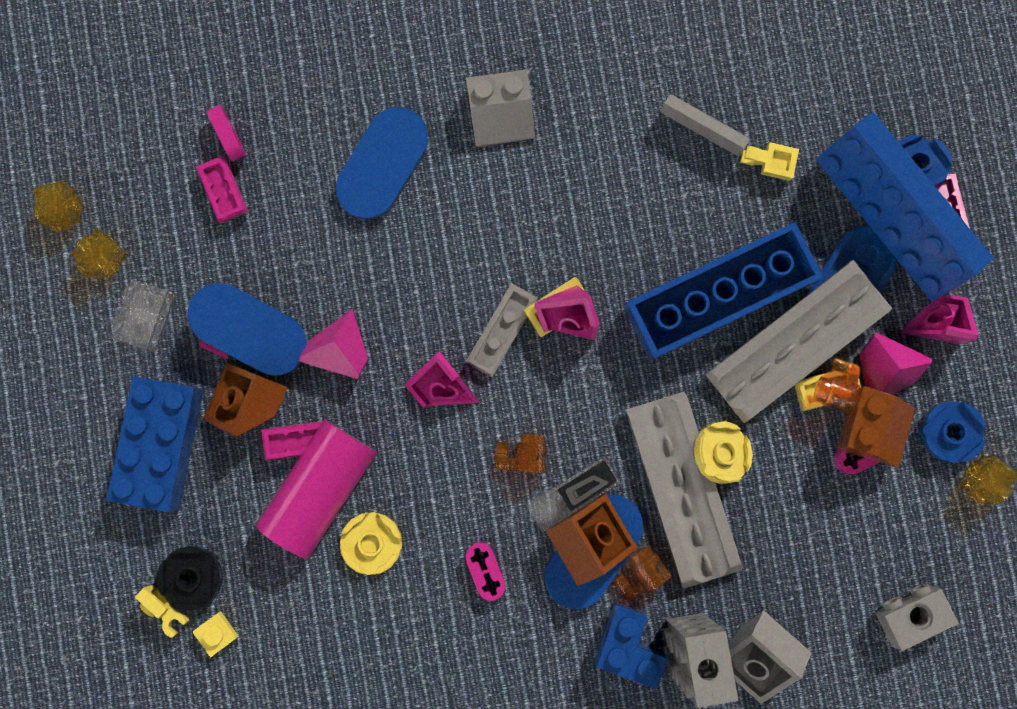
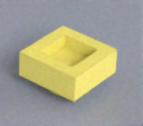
M221 611L193 631V634L210 658L239 637Z

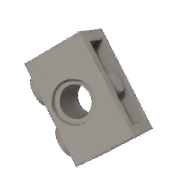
M928 584L919 585L910 590L911 595L903 599L896 597L887 600L882 604L883 608L875 612L892 647L904 651L959 624L941 588L929 586ZM918 607L920 616L917 621L912 623L910 613L914 608Z

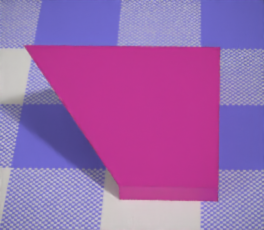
M578 285L539 300L534 304L544 332L552 330L596 340L599 321L590 294Z
M944 294L930 302L900 332L902 334L958 345L975 341L979 336L969 299L950 294Z
M353 309L310 339L299 357V362L359 379L367 363L368 356Z
M875 332L860 352L864 385L893 395L915 383L930 366L932 358Z
M441 352L436 353L405 384L423 409L427 406L480 403Z

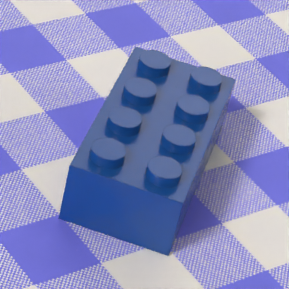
M132 377L106 501L163 512L179 511L204 389Z

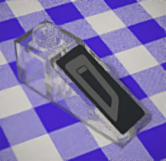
M603 456L525 504L541 531L544 532L621 482L606 457Z

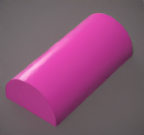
M324 419L255 524L256 528L285 550L299 557L309 559L371 464L377 451Z

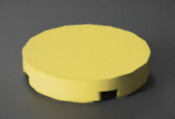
M726 421L709 424L700 431L695 440L694 456L696 464L701 473L711 482L718 484L738 482L751 467L753 457L751 442L747 435L744 436L742 434L741 428L736 424Z
M376 512L362 513L351 519L342 531L340 552L345 563L355 572L367 575L380 574L391 568L400 556L402 549L401 532L396 523L386 515Z

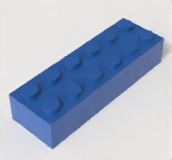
M874 112L854 125L815 159L931 302L976 276L994 259Z
M793 222L626 302L623 308L649 361H652L803 289L824 277L796 222Z

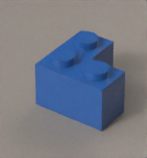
M614 601L594 658V663L597 668L658 689L668 658L663 652L639 644L648 616L643 611Z

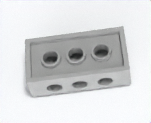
M704 613L666 619L667 628H663V637L666 648L669 647L673 656L672 660H668L671 679H675L676 685L680 686V690L685 693L686 699L690 698L697 708L738 701L726 631Z

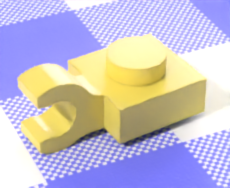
M771 142L766 145V150L747 146L746 150L742 152L740 163L762 165V175L790 181L794 177L799 149Z
M153 584L144 587L135 596L141 603L139 607L145 614L150 617H157L158 619L162 618V629L171 638L178 634L172 627L174 619L183 625L189 622L188 616L170 605V602L166 600L165 596L160 594Z

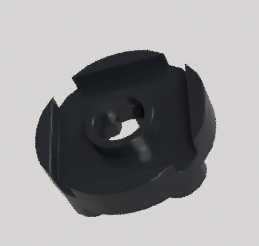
M186 546L176 549L168 555L166 560H163L157 572V587L160 594L165 596L166 600L174 608L187 611L201 608L214 600L223 580L222 568L216 554L199 546ZM189 569L193 570V573L198 577V580L193 582V587L188 586V581L182 579V576L187 574Z

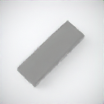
M672 94L668 96L661 110L662 114L738 157L749 142L748 137Z
M511 283L467 358L466 363L493 378L527 319L524 309L535 303L538 298Z

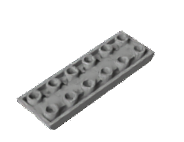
M852 260L705 375L741 421L745 423L890 312L892 307L873 286L855 261Z
M685 392L626 409L628 421L682 589L742 571L740 557L716 484L701 473L695 461L694 446L699 431Z

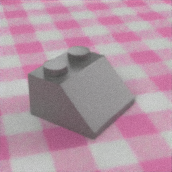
M527 69L466 78L476 147L535 139L532 99Z
M764 610L746 622L728 643L735 681L760 704L800 680L812 654Z

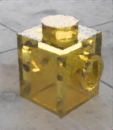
M64 181L33 188L36 202L33 205V212L40 224L53 229V231L60 232L71 229L73 224L82 223L80 213L83 211V206L79 196L75 194L74 187Z
M98 228L91 235H87L79 240L76 244V249L71 253L78 261L75 267L87 278L93 276L102 281L105 278L112 277L119 270V264L128 256L107 233Z
M994 455L980 456L977 462H973L965 470L963 475L965 479L960 486L969 491L967 496L971 500L982 506L985 504L999 505L1011 495L1013 490L1011 486L1017 479V472Z

